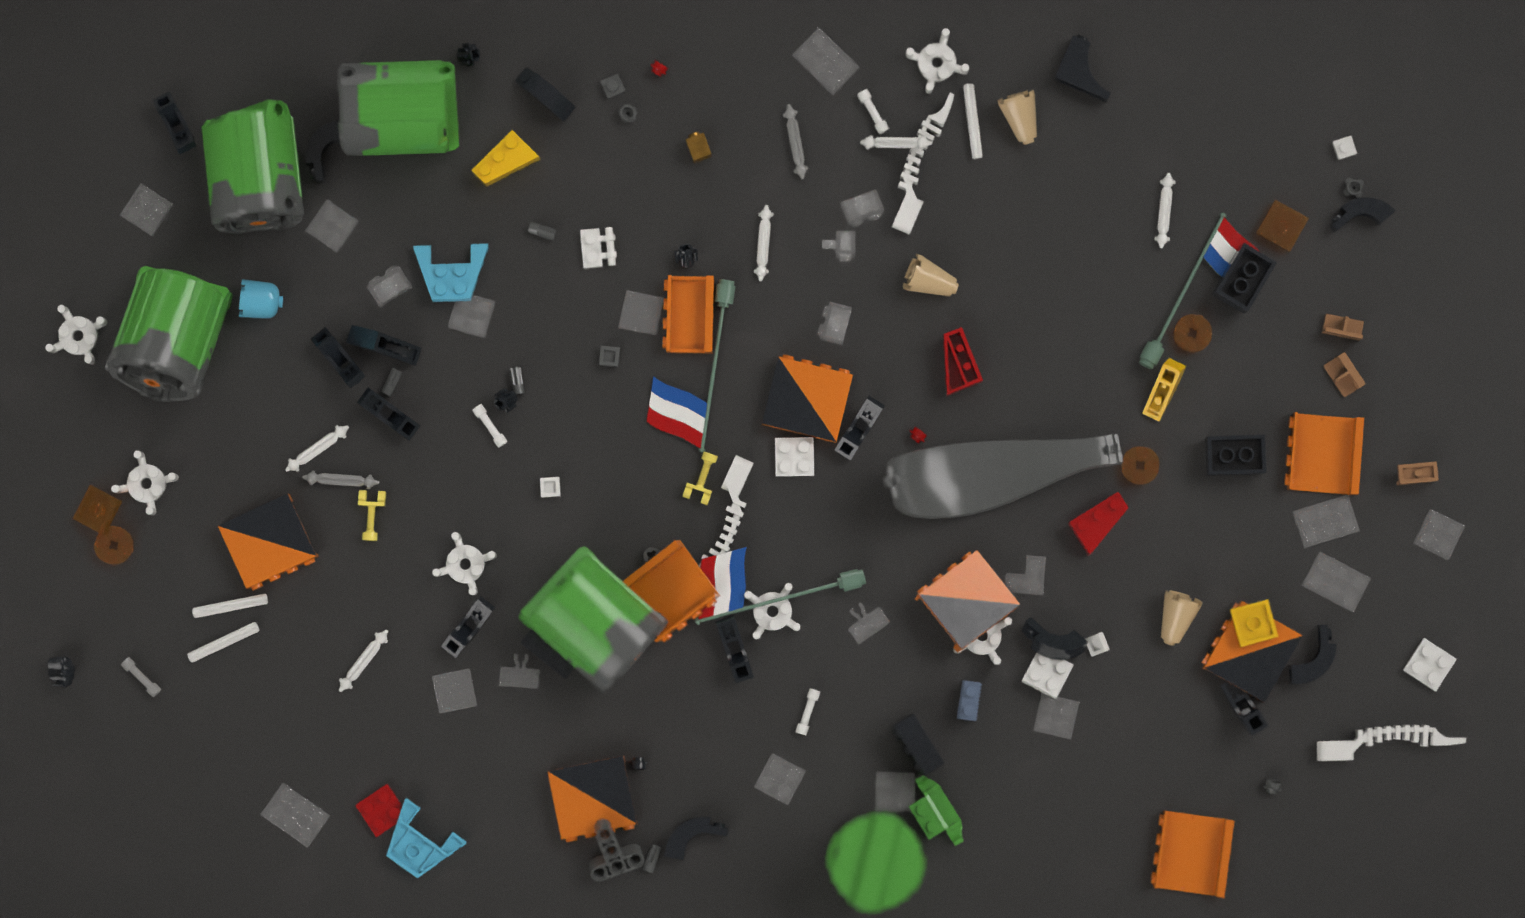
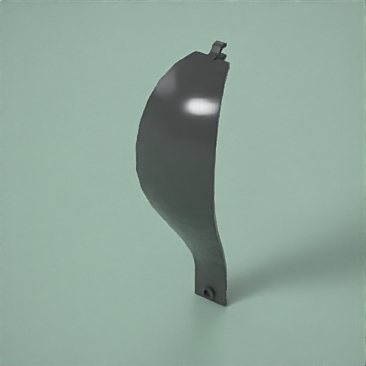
M1117 433L1077 439L960 442L918 449L893 457L887 462L888 477L884 478L885 486L890 487L895 508L903 514L927 519L954 518L995 509L1081 471L1123 464V458Z

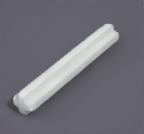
M970 83L963 86L972 158L979 159L983 155L974 85Z
M260 594L195 607L192 609L194 618L264 605L268 603L267 594Z
M253 622L187 654L190 662H195L259 632V627L256 622Z

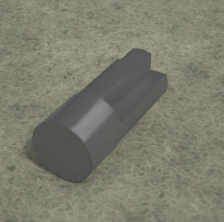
M534 222L530 223L528 233L554 240L557 231Z
M521 367L510 368L513 391L516 395L525 394Z
M392 368L381 392L391 396L403 372Z
M651 844L642 870L650 873L654 872L662 847Z

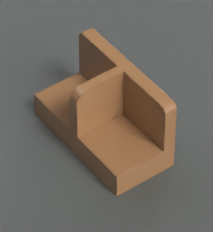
M1325 314L1322 333L1360 341L1363 338L1361 334L1364 321L1350 319L1347 316L1340 317Z
M1345 352L1324 365V369L1343 397L1348 396L1366 384Z
M1437 461L1397 465L1399 479L1397 485L1439 481Z

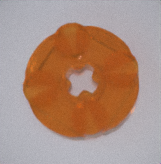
M1186 315L1175 325L1173 332L1174 341L1179 348L1190 353L1200 352L1207 347L1212 339L1211 325L1201 315ZM1190 328L1198 332L1195 339L1192 336H1188Z
M1143 446L1133 447L1123 456V464H1121L1122 473L1131 483L1136 485L1147 484L1158 475L1159 458L1150 448ZM1137 460L1139 462H1145V469L1143 471L1141 469H1136Z
M106 527L96 537L95 553L105 563L121 564L127 561L134 551L132 536L121 527ZM112 540L119 543L116 551L109 548Z

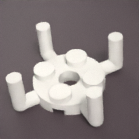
M947 28L942 30L939 43L927 45L920 54L914 52L913 48H908L906 51V57L918 61L921 74L928 80L925 88L928 94L932 93L935 82L946 80L953 72L967 74L969 70L968 64H963L962 66L956 64L953 50L946 46L950 33ZM934 58H940L943 64L941 67L936 68L932 65L931 61Z
M59 305L57 309L63 314L66 321L58 330L59 342L54 345L47 344L45 349L51 353L65 349L71 354L84 355V361L93 365L95 358L91 350L96 345L98 338L97 330L106 326L107 320L103 317H98L96 322L92 323L84 317H72L67 307ZM79 330L82 331V340L75 341L73 338L74 333Z
M135 451L134 457L138 459L139 466L129 473L127 484L113 485L111 490L118 494L129 492L135 500L147 503V514L155 515L156 507L154 501L162 496L166 489V483L177 481L179 476L175 473H169L165 476L159 468L146 464L143 452ZM145 478H149L152 481L149 489L142 487V481Z
M454 532L451 537L454 539L456 548L448 554L446 567L436 568L432 573L437 577L449 574L457 582L468 583L469 594L477 595L478 590L475 581L482 575L485 562L495 559L497 554L494 551H489L482 555L477 548L463 545L461 535ZM463 559H469L471 562V566L467 570H463L460 566V562Z
M785 584L780 593L768 592L760 597L747 591L745 592V598L757 604L783 597L790 593L792 584ZM788 599L753 609L754 618L759 624L753 633L754 639H759L765 629L774 631L787 625L794 631L800 630V624L790 619L792 608ZM776 606L778 614L775 617H770L767 614L768 607Z
M1007 617L987 631L988 637L985 641L976 639L963 650L968 648L975 654H988L993 664H1000L1001 659L995 650L1001 642V629L1010 625L1012 619Z

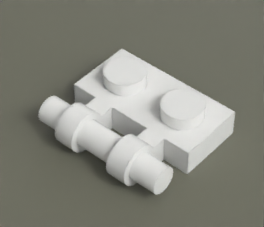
M606 227V235L600 236L599 228L580 230L583 268L603 267L602 259H608V266H615L617 252L614 249V241L616 239L615 234H613V227ZM601 242H606L607 252L605 253L601 251Z

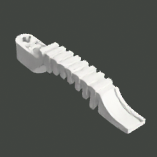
M949 93L944 107L939 112L928 115L926 121L923 120L921 124L922 129L919 128L917 132L918 138L915 137L916 139L926 136L927 140L933 142L935 136L926 131L938 137L940 136L942 130L930 123L932 122L943 127L949 114L954 94ZM919 147L911 148V155L909 154L906 159L908 163H905L903 168L905 172H902L900 177L903 182L900 181L898 188L905 190L906 195L892 225L893 228L909 235L924 202L916 198L912 185H917L919 178L911 175V173L917 175L919 172V168L912 166V164L919 166L921 159L915 156L917 155L922 158L924 153Z
M738 455L735 456L721 487L729 491L733 501L732 506H727L726 511L734 515L733 517L726 516L725 521L732 523V526L724 525L723 530L729 532L727 536L721 533L720 538L725 540V543L722 544L717 541L715 546L722 550L719 553L711 548L709 553L712 555L729 552V545L734 541L732 539L733 535L737 533L736 527H739L741 523L739 519L744 515L740 507L745 509L747 505L740 501L738 497L754 463Z
M1393 725V728L1391 726H1384L1383 729L1382 727H1374L1373 730L1372 728H1365L1364 732L1363 730H1355L1356 738L1354 740L1317 741V761L1354 760V752L1363 742H1365L1366 746H1373V737H1375V742H1382V734H1384V740H1391V733H1393V739H1401L1402 732V740H1410L1411 732V742L1419 743V732H1421L1420 746L1428 747L1429 732L1430 745L1466 743V738L1445 737L1436 728H1430L1429 725H1421V727L1420 725H1412V727L1410 725H1402V727Z

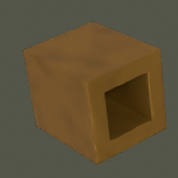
M695 132L688 135L689 138L686 139V143L694 163L712 157L704 133Z

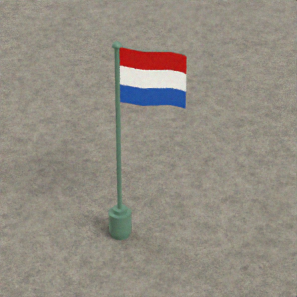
M1225 213L1219 214L1221 217L1157 341H1147L1139 357V363L1148 369H1153L1154 366H1157L1165 350L1162 348L1163 344L1160 341L1203 258L1222 277L1241 244L1246 243L1259 251L1227 221Z
M719 279V284L716 286L714 302L718 303L717 306L721 307L707 403L689 392L666 385L653 376L647 422L661 431L681 437L699 447L698 450L701 453L706 451L704 446L724 310L729 308V304L733 305L736 286H734L735 281Z
M747 547L703 558L700 568L718 591L720 597L716 599L717 603L701 610L702 615L699 616V619H695V623L700 625L701 622L839 586V589L843 588L844 592L861 588L862 585L866 584L864 572L862 569L839 573L840 577L837 578L835 583L743 607L746 589L744 560Z

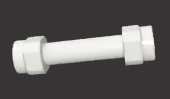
M865 89L857 95L861 103L865 104L873 118L878 133L882 134L889 130L885 120L882 121L872 103V96L869 91Z
M482 404L472 410L494 438L493 441L498 448L508 442L486 414L487 411Z
M809 688L807 694L808 701L801 722L797 725L796 733L807 735L809 729L807 725L815 701H818L820 691Z

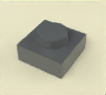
M618 74L600 81L608 100L626 92Z
M601 346L599 365L618 367L620 347Z

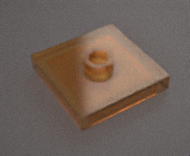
M1274 200L1256 234L1290 252L1309 218Z
M90 485L73 519L105 535L122 501Z

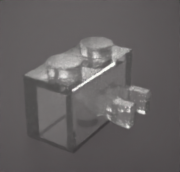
M876 189L840 202L848 226H860L864 224L863 220L870 218L873 221L881 218V214L884 213Z
M836 231V240H822V249H836V258H839V261H851V258H855V231Z
M399 266L388 268L385 271V275L380 278L376 276L369 281L370 285L366 286L380 307H383L413 287Z
M830 302L829 306L825 305L822 315L826 317L825 322L820 324L817 334L821 336V341L840 346L843 345L852 307Z
M858 604L863 618L856 614L853 609L849 611L852 616L858 619V622L847 630L858 645L890 623L880 607L866 614L863 604Z
M514 654V662L516 664L514 668L500 667L499 686L539 689L541 669L526 668L529 655H525V660L520 668L518 654Z

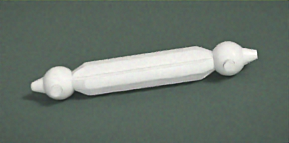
M870 135L861 140L860 144L865 145L866 149L875 146L877 148L919 147L920 150H923L927 146L932 145V141L927 140L926 136L919 139L912 137H877L874 139Z
M1169 172L1160 181L1164 188L1161 191L1159 234L1154 238L1159 243L1160 248H1163L1164 244L1170 241V237H1167L1166 233L1169 230L1173 193L1171 187L1176 181L1171 178Z
M765 205L761 213L758 214L762 221L759 226L758 267L754 269V273L758 276L759 281H762L763 277L769 273L765 266L768 262L771 227L769 219L774 214L771 213L768 205Z
M336 425L335 432L328 433L297 456L296 460L288 459L289 463L285 469L286 472L291 470L298 472L299 465L306 464L333 445L338 437L345 439L349 426Z
M388 630L376 632L374 634L376 640L370 642L347 672L346 678L339 679L340 692L345 689H352L351 682L356 680L379 651L381 644L388 642Z

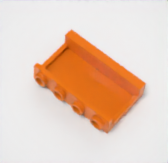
M668 275V279H664V291H667V298H664L663 310H667V318L663 317V329H667L666 337H663V348H666L667 353L712 354L714 276Z

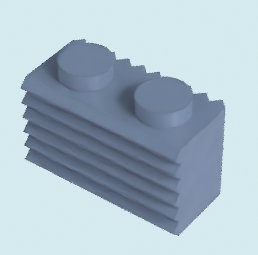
M962 680L957 719L977 720L976 717L978 715L976 713L978 712V701H980L979 694L981 692L979 690H981V683Z

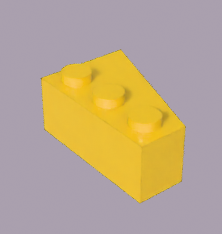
M511 130L472 169V172L486 186H489L541 159Z

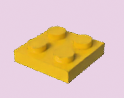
M1268 599L1230 609L1240 647L1278 637Z

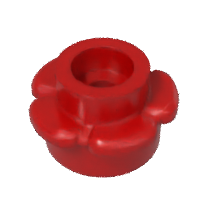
M655 60L653 65L650 64L653 67L652 72L660 77L662 74L666 75L668 70L666 66Z
M916 426L912 431L910 430L912 433L910 437L917 443H920V441L925 442L924 439L927 435Z

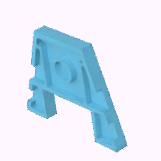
M471 244V263L431 264V245L413 246L432 302L471 301L480 270L484 264V258L489 249L488 244Z
M405 798L386 856L413 876L419 878L440 861L449 857L460 847H463L467 841L452 831L441 847L436 845L409 825L420 810V807L408 798Z

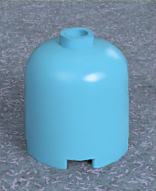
M242 279L241 285H245V287H241L239 310L243 311H239V317L265 319L274 317L277 314L278 307L282 308L283 296H279L278 287L269 282Z

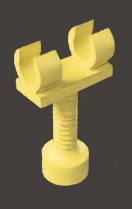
M703 452L701 459H703L704 464L701 475L698 478V484L687 483L682 497L690 499L692 490L696 489L704 492L701 503L708 505L712 491L705 489L703 485H705L710 465L716 464L718 456Z
M359 490L358 505L368 506L367 530L362 532V540L377 541L378 533L373 530L375 508L386 507L385 491H378V502H367V491Z

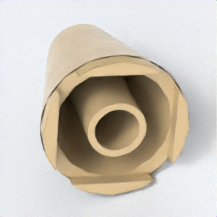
M1031 90L1029 93L1024 91L1007 96L1008 99L1003 100L1001 98L997 100L1018 142H1023V145L1034 142V138L1037 137L1034 90Z
M916 254L917 259L913 258L907 269L905 278L908 281L907 284L903 283V289L949 297L955 294L959 285L956 283L957 279L924 256Z
M1166 590L1161 638L1164 639V643L1172 646L1175 643H1180L1200 610L1202 601L1197 598L1192 601L1187 594L1172 590L1168 592Z

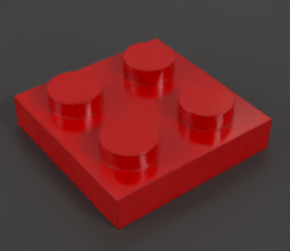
M386 784L355 806L374 835L378 837L397 824L403 805L389 784Z

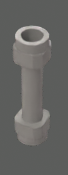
M128 657L121 666L127 672L130 671L154 698L162 689L156 683H152L135 666L136 663Z

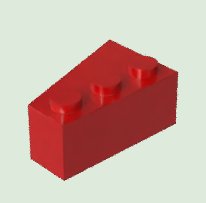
M962 327L945 333L943 335L946 396L982 383L983 379Z
M1119 492L1068 523L1088 556L1129 508Z

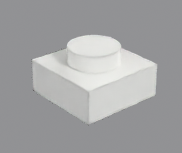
M1352 136L1332 142L1338 160L1357 154Z
M560 477L540 478L541 497L561 496Z
M1103 632L1085 638L1088 642L1087 647L1091 657L1110 650Z

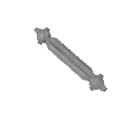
M788 104L783 117L788 119L787 129L793 160L797 165L793 171L801 179H804L808 166L803 164L805 158L798 122L795 119L798 111Z
M311 471L308 475L302 477L310 485L316 482L327 485L355 487L365 485L367 489H370L374 485L379 484V481L375 480L372 475L366 478L356 475L328 473L317 475L315 471Z

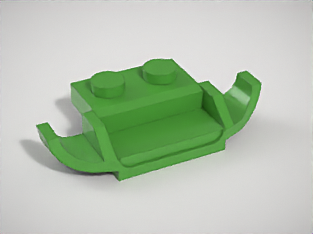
M924 775L917 778L915 782L924 797L908 807L928 840L945 831L955 846L963 842L961 819L941 786Z

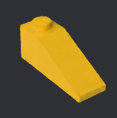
M1171 358L1163 364L1142 414L1157 421L1161 420L1186 368L1185 365Z

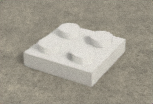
M813 437L775 438L776 477L814 476Z
M1423 638L1403 668V671L1433 691H1437L1457 659Z
M1036 653L1022 682L1056 699L1073 664L1066 660L1051 659Z

